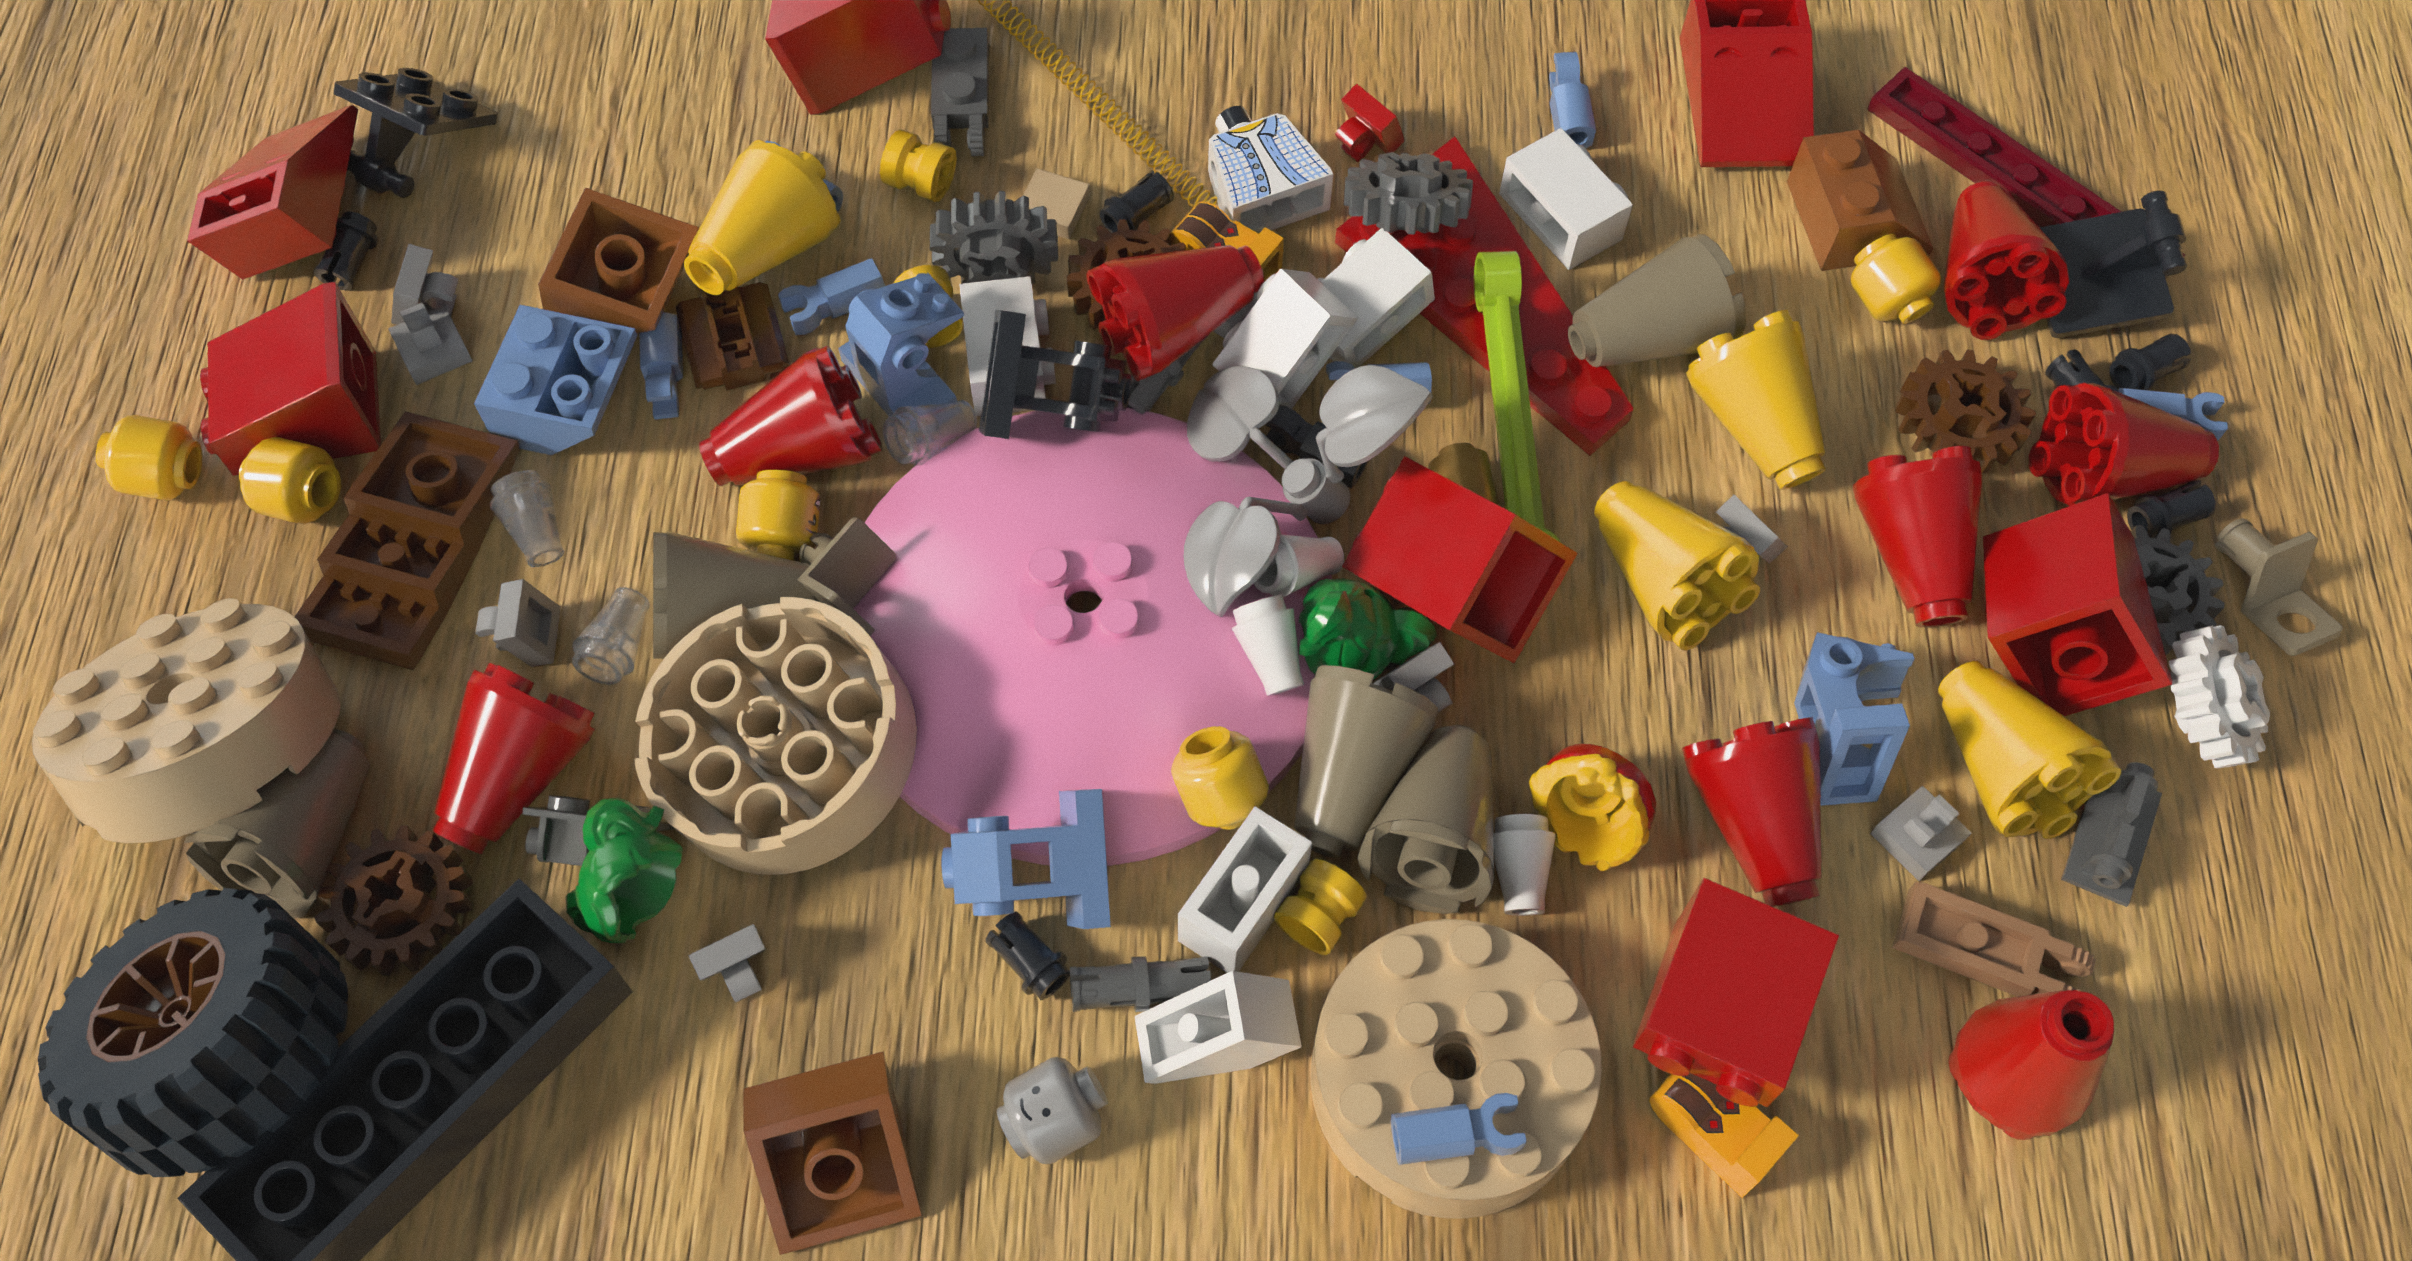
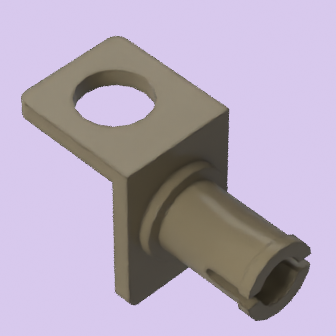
M854 517L848 521L834 538L826 533L818 532L813 534L809 539L818 545L816 549L805 543L801 546L799 553L801 563L810 564V566L798 578V581L821 603L842 611L862 626L871 636L875 629L854 610V607L896 560V553L862 520Z
M2244 518L2231 522L2220 532L2217 537L2219 542L2215 543V547L2221 553H2225L2251 576L2241 612L2288 655L2296 656L2340 637L2343 626L2301 590L2318 542V538L2314 534L2307 532L2275 546L2255 529L2248 519ZM2285 613L2304 615L2312 621L2315 629L2308 633H2294L2283 628L2279 624L2277 617Z

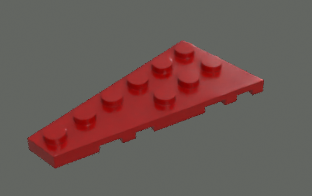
M1454 136L1431 155L1439 158L1440 162H1452V170H1466V179L1473 180L1471 207L1469 208L1468 218H1458V225L1456 227L1439 224V232L1436 233L1428 232L1424 234L1416 231L1415 234H1408L1405 230H1397L1393 233L1388 232L1432 272L1435 299L1419 314L1490 372L1483 312H1478L1474 297L1475 260L1479 252L1516 251L1520 259L1522 276L1521 299L1518 308L1530 407L1591 456L1630 422L1634 408L1606 366L1594 367L1586 359H1579L1573 352L1568 338V328L1573 325L1572 313ZM1352 216L1336 229L1335 244L1347 253L1355 243L1363 239L1369 240L1380 228L1376 224L1364 225L1363 216Z

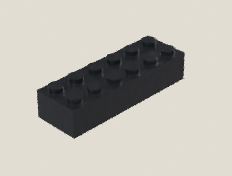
M518 879L339 1046L331 1066H323L317 1075L319 1085L306 1101L300 1098L287 1112L291 1118L275 1132L267 1130L256 1138V1146L241 1156H225L221 1158L218 1167L207 1170L177 1199L236 1261H360L633 991L617 969L523 881Z

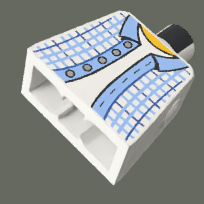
M1242 106L1229 107L1219 114L1215 122L1219 133L1214 134L1209 139L1208 172L1214 194L1217 197L1218 206L1232 221L1235 222L1236 220L1253 231L1260 233L1264 227L1274 230L1330 210L1333 172L1285 115L1276 113L1252 121Z

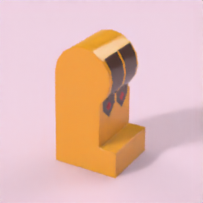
M1209 202L1197 203L1171 232V245L1184 242L1186 250L1231 245L1236 249L1244 245L1248 246L1254 252L1261 265L1265 281L1282 269L1284 238L1266 227L1260 233H1257L1236 220L1235 222L1232 221L1223 210Z
M1691 1073L1687 1076L1670 1074L1649 1099L1651 1107L1658 1118L1742 1198L1762 1180L1799 1136L1777 1116L1770 1120L1757 1107L1734 1103L1716 1091V1084Z

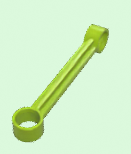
M1516 251L1479 252L1474 266V297L1478 312H1483L1505 509L1561 542L1553 532L1544 526L1518 308L1522 288L1520 259Z

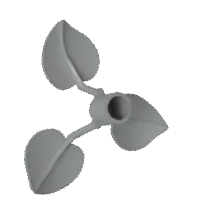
M1234 366L1223 369L1209 378L1204 384V388L1198 391L1189 413L1187 437L1191 447L1206 460L1211 462L1226 461L1242 452L1251 438L1285 469L1282 476L1283 493L1290 502L1246 497L1241 502L1239 508L1229 502L1219 501L1208 506L1197 517L1187 534L1183 557L1187 578L1201 602L1211 612L1219 617H1223L1232 602L1254 584L1267 570L1277 553L1281 536L1278 521L1271 512L1290 514L1298 521H1302L1308 516L1318 524H1329L1340 518L1349 505L1350 491L1347 485L1341 481L1344 478V473L1337 466H1357L1381 453L1421 414L1433 398L1432 393L1421 384L1382 366H1361L1347 372L1333 384L1321 402L1319 414L1321 421L1327 428L1317 434L1316 441L1323 460L1322 464L1316 459L1291 460L1259 430V428L1274 417L1280 405L1278 391L1274 383L1264 373L1251 367Z

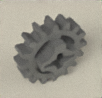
M1393 152L1380 154L1378 162L1362 159L1360 160L1359 168L1350 167L1348 169V177H1345L1344 206H1349L1350 216H1363V224L1366 226L1376 224L1378 228H1383L1384 231L1390 233L1397 230H1405L1408 234H1415L1416 231L1424 234L1428 232L1436 233L1439 232V224L1456 227L1458 225V218H1468L1469 208L1471 207L1473 180L1466 179V170H1452V162H1440L1439 158L1427 153H1422L1418 156H1411L1408 153L1398 155Z
M999 191L995 195L994 200H986L980 192H974L973 202L968 204L955 198L951 200V212L939 209L936 212V223L930 224L932 264L942 266L950 278L960 275L961 284L1031 276V284L1033 285L1036 283L1035 272L1049 275L1051 272V262L1058 261L1057 222L1055 219H1047V208L1045 206L1029 209V197L1022 196L1013 201L1007 199L1005 191Z
M2136 525L2131 533L2135 540L2164 651L2167 655L2173 649V642L2181 640V633L2212 625L2215 627L2217 625L2214 618L2224 609L2225 603L2213 596L2221 589L2223 581L2214 577H2206L2204 572L2213 561L2210 557L2195 560L2189 555L2194 544L2191 540L2187 539L2179 546L2170 543L2171 537L2168 529L2162 528L2155 538H2149L2143 525Z

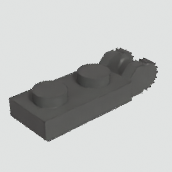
M950 28L948 31H944L941 56L932 59L931 118L934 129V142L952 147L950 129L969 128L967 131L968 148L971 150V156H984L985 128H989L987 28Z

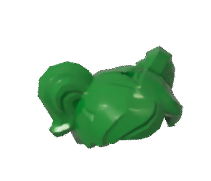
M1345 578L1320 580L1310 587L1303 600L1304 609L1301 611L1298 623L1301 624L1304 632V638L1300 640L1299 654L1305 656L1307 665L1313 674L1322 665L1341 666L1374 674V680L1389 663L1402 665L1407 661V658L1426 650L1437 637L1435 627L1428 617L1411 607L1396 610L1389 600L1374 587L1360 581Z
M610 798L601 799L587 811L582 831L584 843L589 852L582 863L576 889L565 896L566 913L578 928L589 933L592 932L593 935L603 942L625 943L627 940L635 939V929L638 924L650 920L665 908L675 887L676 868L681 863L683 848L670 837L657 831L664 814V809L653 806L648 813H645L627 800Z

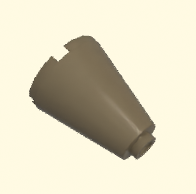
M1697 234L1680 239L1575 311L1573 325L1568 328V338L1573 352L1579 359H1586L1590 365L1601 367L1698 354V346L1715 336L1731 333L1734 340L1743 336L1746 326L1743 294L1741 292L1732 296L1725 278L1735 274L1730 260L1719 245L1705 234Z
M653 532V659H664L672 648L698 625L734 606L743 604L747 609L762 605L780 603V597H797L820 602L798 581V578L810 564L673 532Z
M1322 665L1318 667L1314 678L1310 682L1294 829L1305 835V838L1312 842V851L1328 857L1340 858L1343 849L1356 851L1361 845L1363 837L1435 726L1438 707L1425 696L1401 684L1395 683L1393 691L1372 684L1374 674L1341 666Z
M1452 725L1438 728L1430 733L1363 837L1358 854L1361 873L1368 881H1370L1371 874L1373 873L1378 879L1387 884L1384 895L1394 902L1419 911L1441 914L1457 913L1461 902L1476 898L1475 907L1482 904L1492 888L1494 880L1491 748L1483 737L1469 727Z
M333 729L319 753L298 774L289 771L287 767L274 779L257 789L262 798L261 802L239 814L224 818L200 831L188 834L184 843L193 842L186 852L189 862L205 879L221 891L223 888L252 890L254 893L265 894L275 900L294 919L305 916L317 900L318 892L322 888L328 873L327 867L333 861L369 772L370 763L364 755L365 748L363 744L353 735L342 730Z

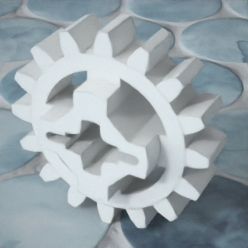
M2212 625L2181 633V640L2173 642L2172 645L2177 659L2169 661V666L2172 670L2170 672L2172 678L2171 690L2175 695L2177 707L2175 718L2184 734L2188 733L2190 743H2200L2201 758L2204 761L2212 759L2216 769L2258 761V752L2265 751L2266 749L2261 733L2268 732L2267 723L2270 717V711L2266 706L2262 688L2264 677L2255 660L2249 661L2250 656L2247 652H2238L2237 637L2235 634L2227 636L2222 625L2216 627Z

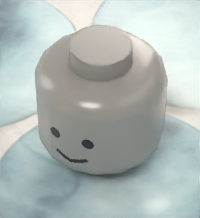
M1053 1057L1006 1084L1003 1094L1004 1105L997 1108V1116L1007 1140L1021 1159L1032 1156L1039 1163L1051 1164L1099 1137L1101 1117L1098 1109L1107 1105L1108 1101L1099 1080L1090 1067L1087 1066L1077 1071L1065 1058Z

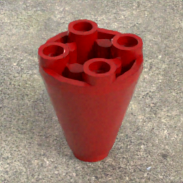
M1983 181L1967 187L1960 194L1953 214L1943 285L1948 312L1960 325L1970 328L1973 337L1980 340L1995 339L2004 332L2022 329L2042 318H2050L2059 314L2066 305L2065 291L2069 284L2067 263L2064 256L2009 192L1994 182Z
M1231 245L1117 258L1088 270L1086 275L1092 295L1102 305L1106 320L1099 323L1102 341L1104 345L1112 346V356L1120 353L1123 354L1127 367L1136 381L1163 371L1252 302L1254 294L1258 293V290L1265 282L1263 271L1256 255L1246 245L1237 249Z
M828 345L823 348L816 347L804 353L711 429L709 438L699 442L702 459L710 475L719 486L730 482L738 486L744 485L752 480H756L757 473L764 470H785L803 475L860 465L871 460V456L881 452L883 447L874 425L868 417L861 419L854 401L862 398V393L854 374L848 365L840 367L833 351Z
M2081 383L2074 386L2061 385L2052 392L2049 399V411L2043 422L2040 439L2032 446L2028 458L2031 473L2035 477L2043 478L2045 487L2057 501L2072 506L2109 493L2112 500L2186 484L2198 478H2204L2214 470L2218 462L2219 445L2215 435L2208 430H2204L2201 425L2110 388L2094 383Z
M1953 446L1940 449L1932 453V459L1907 463L1905 455H1888L1869 461L1867 463L1869 475L1860 478L1853 484L1854 497L1907 612L1914 614L1917 627H1937L1966 620L1968 618L1966 605L1972 602L1982 490L1980 462L1973 460L1971 447Z
M489 662L484 673L474 669L467 683L434 812L440 818L432 831L464 848L483 854L489 840L497 842L523 814V808L529 807L590 741L596 730L589 726L595 713L550 692L544 702L530 696L529 693L535 683L500 665H494Z
M1813 717L1785 722L1775 727L1773 721L1744 726L1733 730L1735 739L1723 743V746L1720 738L1684 746L1682 751L1688 773L1754 892L1762 893L1765 904L1772 907L1819 897L1820 894L1815 880L1822 878L1820 741Z
M2065 990L1998 999L1976 1010L1960 1029L1956 1037L1955 1048L1949 1055V1070L1957 1080L1959 1088L1972 1108L1994 1126L2002 1129L2008 1136L2018 1140H2029L2035 1136L2053 1135L2078 1121L2093 1101L2113 1043L2114 1019L2110 1009L2100 998L2083 991Z

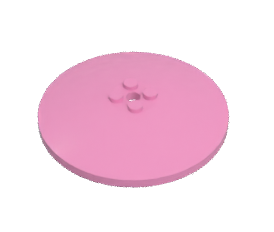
M1127 408L1125 411L1119 410L1118 421L1101 422L1100 432L1063 427L1064 414L1031 411L1012 416L1009 439L984 436L979 432V428L947 443L919 462L903 476L881 499L865 521V524L896 553V560L854 607V610L875 629L870 637L900 674L909 691L915 710L917 738L914 761L908 780L899 797L927 820L945 832L954 834L968 831L967 818L1009 816V829L1061 825L1059 791L1102 789L1107 866L1142 861L1174 852L1207 838L1222 829L1220 827H1205L1193 821L1187 813L1173 780L1171 767L1174 758L1179 752L1181 743L1188 736L1198 730L1212 726H1221L1229 731H1236L1247 736L1252 742L1268 781V793L1286 776L1303 753L1310 682L1315 674L1310 671L1305 656L1299 654L1300 640L1304 638V632L1301 624L1298 623L1301 611L1304 609L1303 600L1309 588L1320 580L1332 579V575H1327L1283 597L1286 608L1294 609L1300 672L1304 685L1267 696L1261 679L1232 631V628L1237 625L1233 610L1246 604L1272 597L1273 595L1261 592L1252 584L1232 602L1223 617H1219L1201 602L1192 589L1187 578L1183 554L1185 540L1192 524L1208 506L1215 502L1225 501L1239 508L1241 502L1246 497L1290 502L1283 493V487L1266 469L1244 452H1240L1237 456L1226 461L1211 462L1204 459L1193 450L1189 443L1187 423L1161 414L1147 411L1144 414H1140L1131 408ZM1271 512L1278 521L1281 534L1318 538L1307 518L1298 521L1290 514ZM1080 591L1093 592L1102 600L1095 610L1087 613H1077L1066 605L1069 597ZM1048 842L1011 844V858L1041 865H1050Z

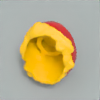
M1574 744L1559 751L1546 765L1540 767L1537 772L1531 775L1529 787L1532 793L1534 808L1538 811L1539 815L1548 818L1549 831L1556 835L1555 846L1565 853L1576 851L1581 864L1596 865L1600 871L1609 870L1611 867L1630 861L1648 842L1649 831L1656 814L1655 795L1651 784L1642 771L1625 756L1598 745Z

